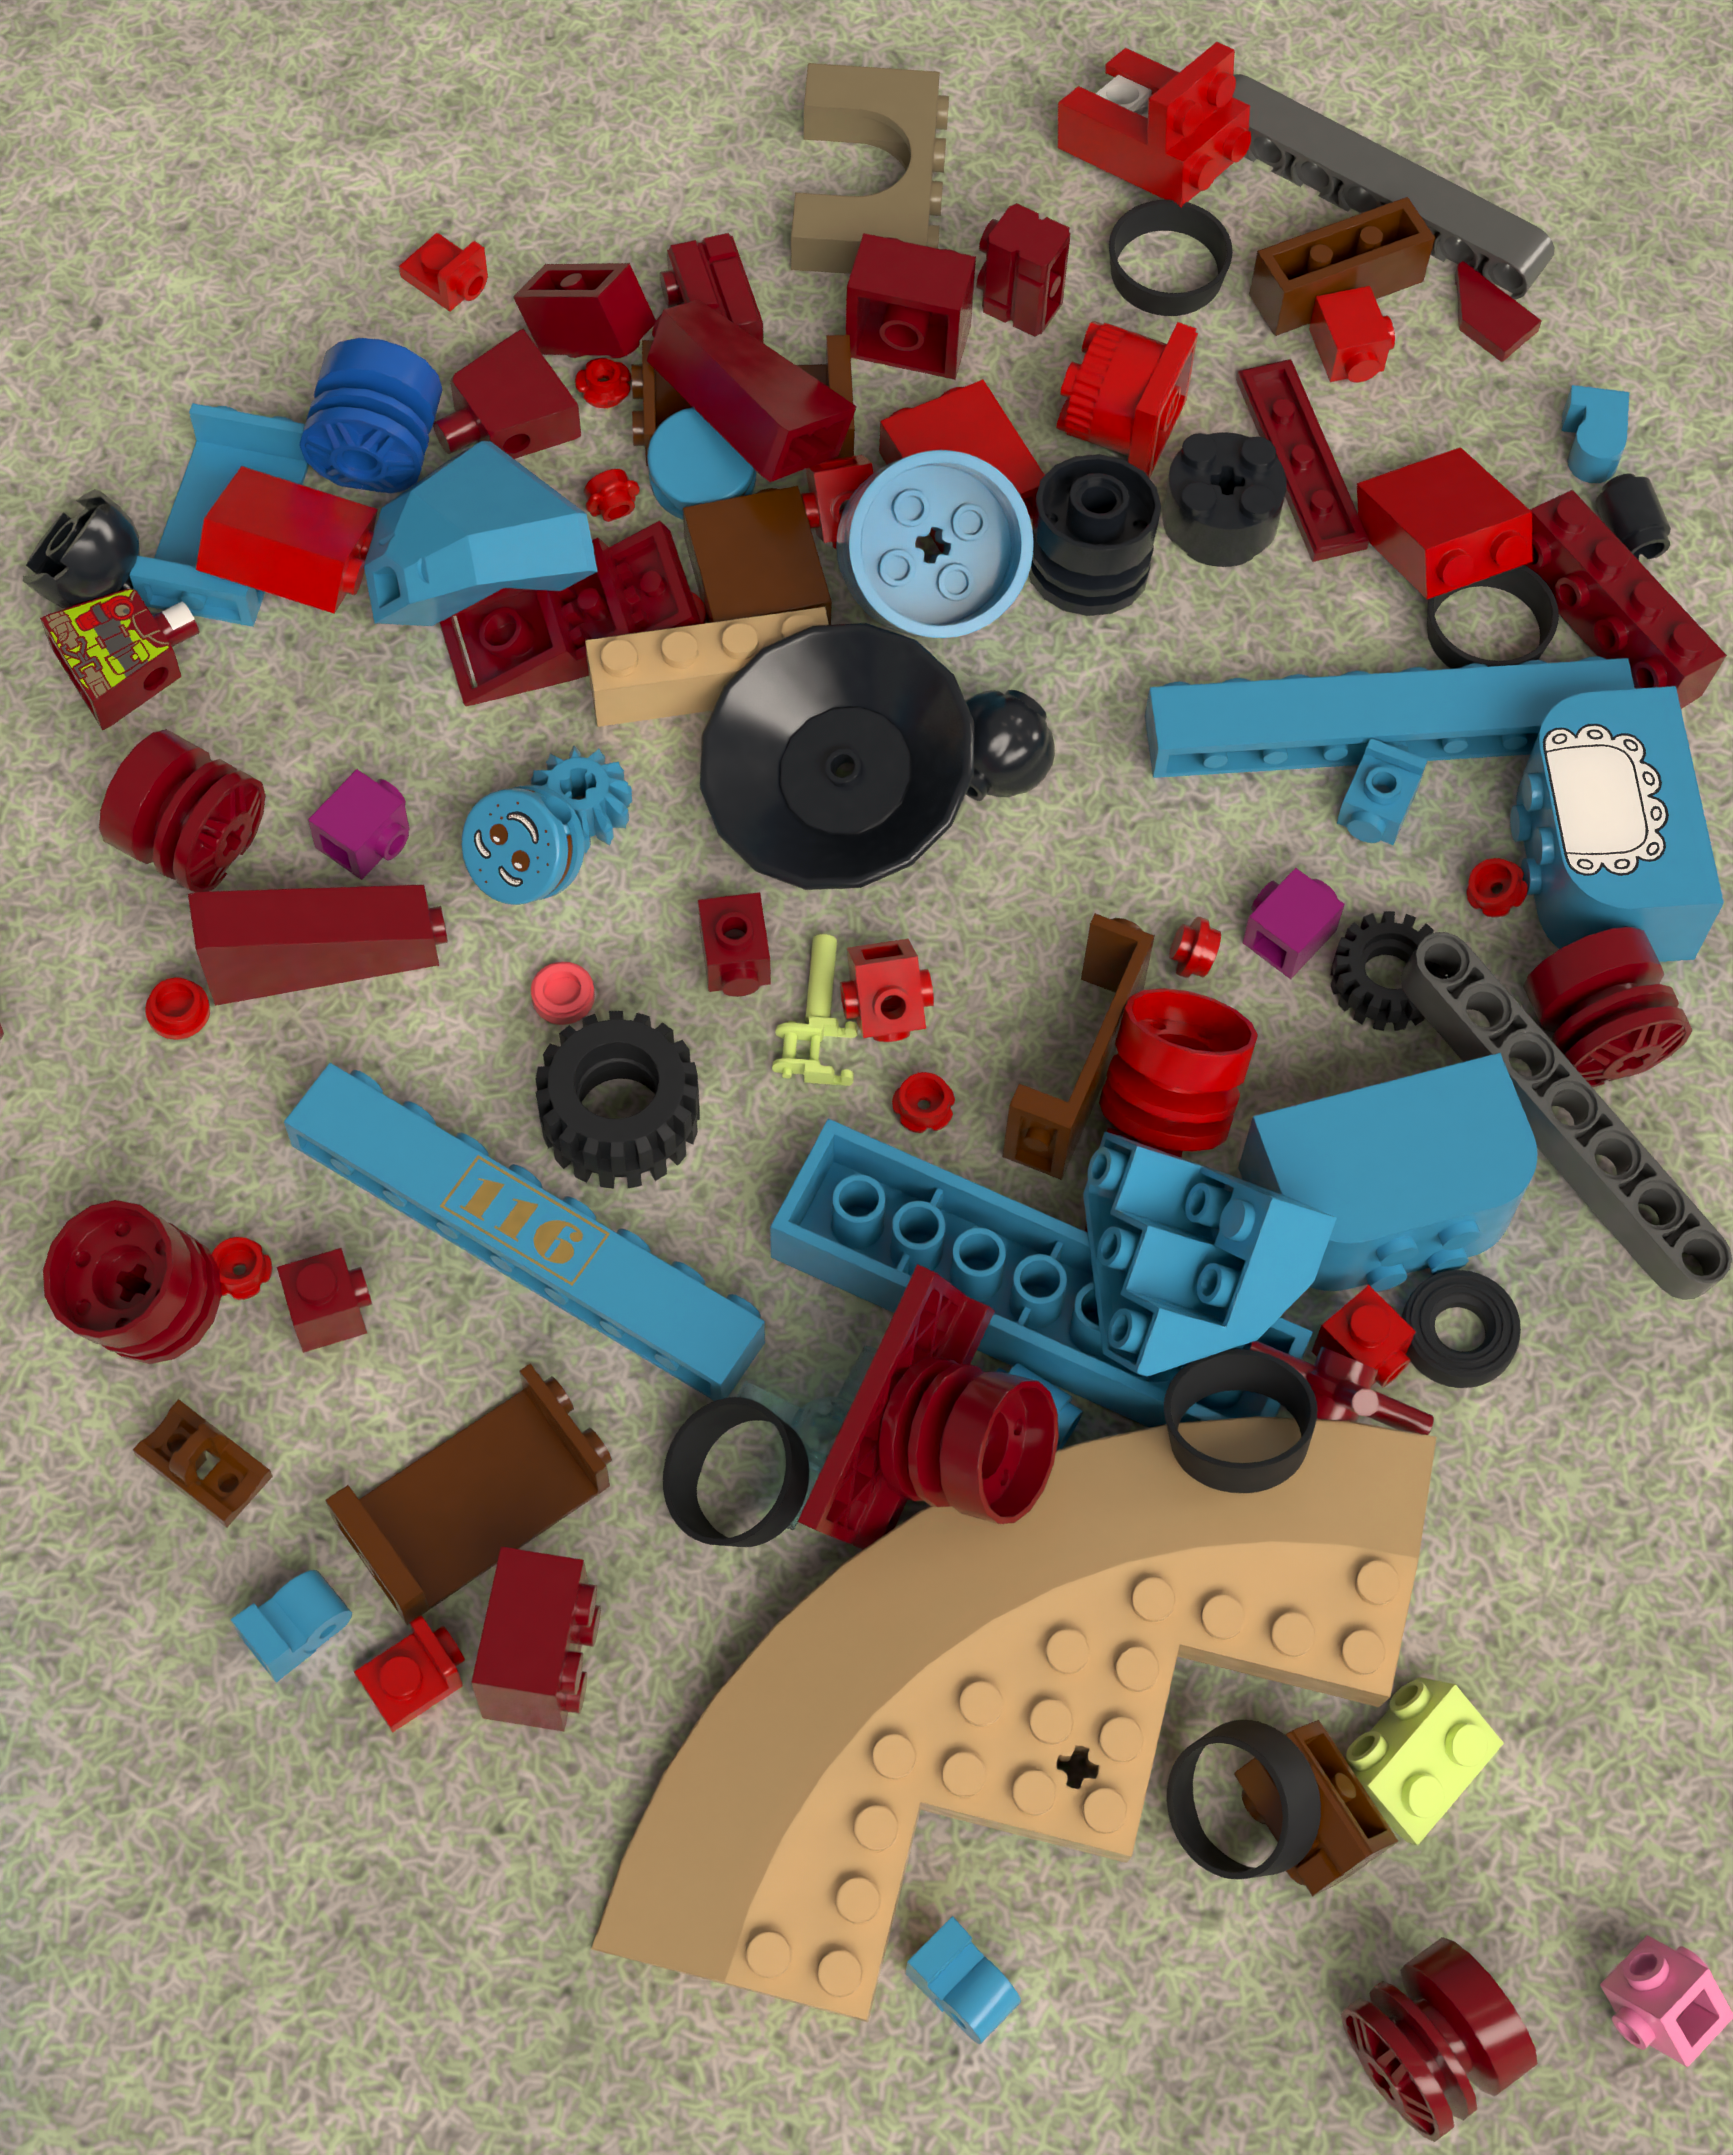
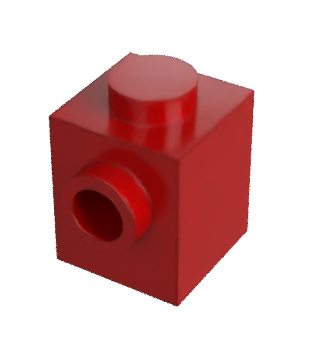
M1365 286L1316 296L1309 331L1329 381L1349 379L1351 382L1359 383L1371 379L1378 372H1383L1389 350H1392L1395 346V331L1390 317L1387 315L1382 316L1371 287Z
M1368 1285L1321 1325L1311 1352L1317 1357L1321 1346L1377 1369L1378 1373L1373 1384L1377 1382L1383 1388L1396 1379L1409 1365L1411 1359L1406 1355V1352L1416 1331Z

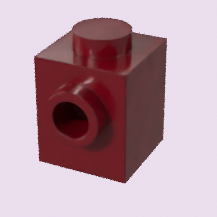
M760 892L699 899V929L708 991H723L728 996L741 997L756 992L762 985H770V953Z
M342 1248L277 1267L292 1323L303 1353L367 1334L360 1308L373 1305L362 1267L348 1270Z

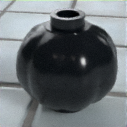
M990 690L978 693L965 700L975 722L974 777L966 795L976 801H982L986 794L996 797H1011L1026 793L1037 787L1051 769L1055 756L1053 735L1047 727L1045 721L1047 715L1041 705L1030 696L1017 690H1008L1005 694L1000 691Z

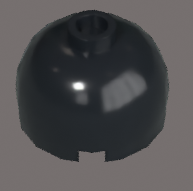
M96 489L76 500L85 509L75 518L71 519L64 512L41 538L26 564L28 568L35 572V575L23 576V582L40 596L64 609L127 588L134 589L130 572L136 564L137 556H140L138 532L131 518L121 507Z

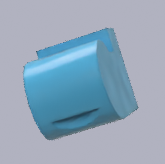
M1576 385L1571 386L1562 413V431L1576 433L1567 462L1572 474L1581 481L1602 483L1609 480L1616 473L1627 442L1630 392Z
M310 1570L290 1580L261 1606L257 1607L253 1603L230 1620L242 1641L273 1680L278 1682L314 1654L317 1648L346 1627L352 1618V1612L321 1573L317 1570Z
M952 1916L907 1961L905 1974L974 2042L981 2044L1021 2003V1998L1009 1980L971 1942L972 1937Z

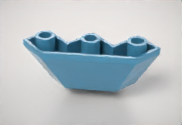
M480 441L448 460L382 507L364 565L374 623L434 626L503 588L562 591L598 572L587 514L490 441Z
M1105 1132L1099 1149L1093 1154L1089 1162L1088 1181L1083 1192L1103 1354L1137 1374L1151 1376L1258 1340L1314 1283L1337 1218L1300 1201L1235 1176Z

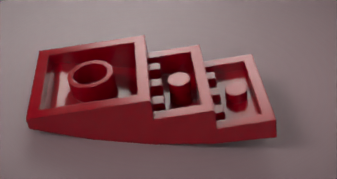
M659 520L610 547L597 537L592 540L598 572L562 591L503 588L439 622L464 705L466 707L589 676L585 640L702 624L671 531ZM453 616L457 617L477 683L475 688Z

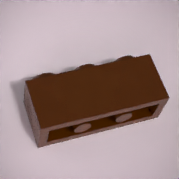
M1405 197L1258 250L1249 296L1273 334L1277 336L1310 324L1316 296L1370 286L1375 299L1424 282L1435 237L1410 199Z

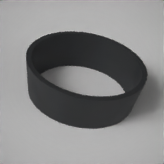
M1164 199L1146 202L1127 211L1113 227L1109 239L1111 276L1121 296L1131 305L1142 311L1161 316L1189 314L1206 306L1219 292L1231 264L1233 254L1232 242L1223 224L1213 214L1195 204L1185 202L1181 208L1173 200ZM1155 231H1174L1191 236L1201 242L1213 255L1217 264L1218 275L1205 286L1192 291L1181 293L1160 292L1147 288L1129 277L1120 266L1118 257L1128 243L1143 234Z
M1522 565L1428 599V639L1435 654L1450 669H1458L1469 664H1484L1492 667L1519 665L1526 661L1539 660L1557 630L1559 620L1558 606L1555 596L1547 583L1536 572ZM1479 586L1501 589L1513 594L1530 608L1540 630L1539 646L1529 654L1511 660L1496 661L1478 658L1460 650L1445 637L1437 624L1435 613L1446 598L1462 589Z
M1230 1349L1190 1362L1174 1376L1164 1398V1415L1170 1444L1179 1465L1187 1474L1203 1485L1229 1493L1264 1491L1283 1483L1295 1474L1306 1457L1318 1413L1315 1394L1308 1381L1299 1371L1275 1356L1244 1349ZM1240 1390L1265 1395L1283 1405L1296 1420L1301 1438L1289 1450L1274 1458L1260 1462L1235 1463L1215 1459L1198 1451L1180 1435L1178 1427L1187 1410L1199 1400L1219 1392Z
M729 1397L713 1401L693 1413L680 1427L670 1444L663 1469V1492L667 1508L678 1527L688 1536L699 1542L732 1547H753L764 1544L776 1538L788 1528L804 1503L810 1475L808 1455L797 1432L761 1403L743 1397ZM748 1421L771 1422L776 1426L785 1449L786 1468L781 1491L771 1510L757 1525L740 1535L730 1538L726 1537L710 1524L698 1503L697 1484L703 1463L714 1443L729 1429Z
M1234 1720L1223 1723L1188 1746L1176 1759L1170 1772L1166 1801L1172 1829L1185 1852L1208 1872L1223 1878L1237 1880L1274 1875L1287 1871L1297 1865L1311 1849L1318 1833L1321 1817L1318 1784L1311 1766L1303 1753L1291 1739L1276 1728L1253 1720ZM1208 1744H1230L1247 1751L1265 1767L1278 1790L1283 1814L1280 1838L1270 1857L1256 1868L1240 1864L1225 1855L1209 1840L1201 1827L1193 1796V1778L1199 1756Z

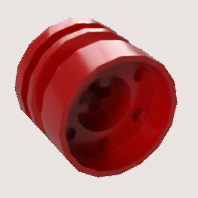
M1160 988L1142 990L1130 996L1125 1006L1115 1041L1118 1053L1112 1057L1106 1074L1107 1079L1099 1099L1103 1115L1126 1134L1142 1142L1165 1149L1193 1152L1214 1149L1226 1142L1234 1118L1233 1114L1240 1098L1237 1086L1244 1083L1258 1037L1252 1022L1236 1009L1214 998L1190 991Z

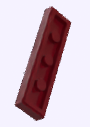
M1292 359L1238 371L1236 381L1260 437L1272 442L1276 448V456L1284 468L1287 482L1285 498L1312 562L1366 550L1369 545V538Z

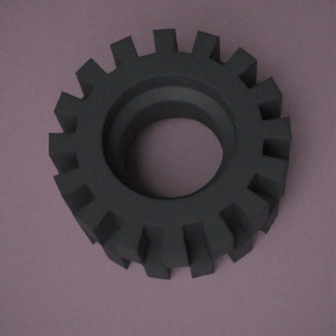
M1384 911L1380 923H1377L1374 913L1363 916L1360 927L1354 922L1347 928L1345 937H1341L1330 975L1333 976L1331 982L1333 995L1338 993L1341 995L1338 1005L1344 1012L1352 1007L1355 1010L1353 1020L1362 1025L1366 1017L1375 1020L1373 1029L1384 1031L1386 1023H1393L1394 1031L1405 1030L1410 1020H1412L1415 1026L1424 1021L1425 1017L1408 999L1402 988L1390 989L1376 984L1367 976L1365 965L1369 960L1380 955L1395 956L1407 963L1422 940L1433 934L1434 929L1425 923L1417 931L1413 928L1416 917L1406 914L1403 923L1400 924L1395 923V911ZM1424 962L1427 970L1433 976L1441 979L1448 978L1446 976L1447 973L1440 965L1433 962Z

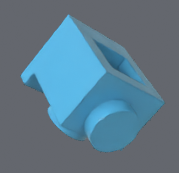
M1370 738L1363 758L1343 800L1337 824L1347 827L1352 836L1363 842L1377 843L1381 840L1394 845L1418 791L1428 760Z

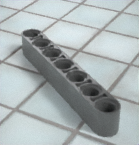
M1233 74L1236 78V87L1232 97L1250 105L1249 131L1251 132V143L1244 156L1248 160L1254 162L1258 159L1273 167L1271 172L1300 187L1306 184L1321 192L1318 195L1319 197L1347 212L1353 209L1359 213H1364L1408 197L1435 237L1431 256L1442 262L1446 259L1456 264L1464 261L1494 285L1496 284L1513 293L1510 296L1513 299H1519L1526 294L1554 256L1555 247L1551 238L1539 227L1248 76Z
M1436 932L1425 937L1404 966L1401 974V985L1408 999L1463 1062L1501 1053L1533 1131L1537 1148L1662 1290L1678 1299H1695L1705 1294L1722 1280L1730 1270L1732 1263L1731 1249L1724 1237L1472 949L1458 936L1447 932ZM1424 962H1433L1440 965L1447 973L1448 979L1433 976L1427 970ZM1467 1010H1476L1482 1013L1487 1018L1490 1027L1476 1025L1470 1020ZM1509 1058H1517L1525 1062L1530 1068L1532 1076H1524L1516 1072L1512 1068ZM1552 1106H1558L1568 1111L1573 1118L1574 1125L1569 1126L1556 1119L1552 1112ZM1595 1155L1605 1156L1612 1161L1617 1175H1610L1601 1170L1595 1161ZM1638 1204L1651 1207L1658 1215L1660 1225L1656 1226L1648 1223L1640 1214ZM1682 1253L1692 1255L1699 1261L1702 1266L1703 1276L1693 1274L1686 1268L1683 1263Z

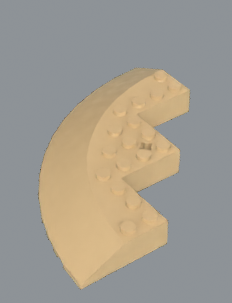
M1245 1417L1179 1423L1178 1427L1180 1435L1198 1451L1215 1459L1235 1463L1260 1462L1274 1458L1289 1450L1301 1438L1299 1426L1294 1418ZM1317 1419L1306 1457L1295 1474L1283 1483L1264 1491L1229 1493L1203 1485L1183 1470L1172 1452L1167 1425L1164 1424L1080 1442L1056 1451L1054 1466L1043 1493L1031 1511L1015 1523L997 1524L961 1514L952 1506H929L917 1512L844 1562L779 1620L713 1696L664 1771L627 1846L591 1949L869 2022L920 1810L1127 1863L1133 1854L1177 1657L1375 1707H1380L1390 1698L1419 1560L1437 1437L1351 1421ZM1073 1754L1085 1757L1086 1767L1095 1770V1779L1084 1778L1079 1789L1067 1786V1773L1056 1769L1058 1761L1069 1762Z

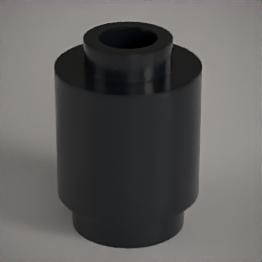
M1627 473L1616 476L1605 483L1602 488L1603 492L1599 494L1595 501L1602 522L1638 560L1640 555L1649 560L1664 554L1670 547L1668 535L1671 528L1650 479L1647 477H1636L1634 474Z

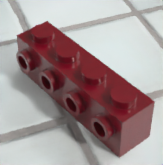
M1573 489L1530 509L1532 511L1533 562L1525 564V566L1536 572L1550 587L1557 602L1559 615L1598 657H1603L1606 660L1628 658L1635 689L1676 686L1681 709L1700 698L1727 656L1723 650Z

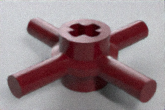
M1259 1341L1247 1343L1243 1347L1244 1350L1259 1351L1275 1356L1299 1371L1308 1381L1315 1394L1318 1408L1317 1419L1357 1422L1360 1415L1394 1429L1429 1435L1432 1429L1433 1415L1371 1389L1378 1373L1377 1369L1321 1346L1314 1364H1310Z

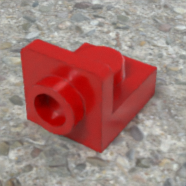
M435 233L399 265L400 277L451 312L464 299L472 301L483 291L488 278L485 248L476 241H473L462 250L439 233Z
M422 1615L409 1622L412 1634L354 1671L356 1678L392 1733L463 1686L456 1666L465 1661L462 1652L444 1626L432 1632Z

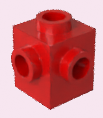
M862 454L828 460L806 469L809 492L802 493L801 497L810 528H815L816 535L824 543L832 542L834 549H836L838 526L845 509L839 510L841 504L845 500L850 499L859 485L873 474L872 462Z
M907 938L847 947L850 980L840 982L842 1007L845 1019L856 1018L863 1038L873 1037L875 1041L894 1042L909 1037L910 1031L926 1029L924 1007L934 1006L932 981L928 969H919L918 955L910 940Z

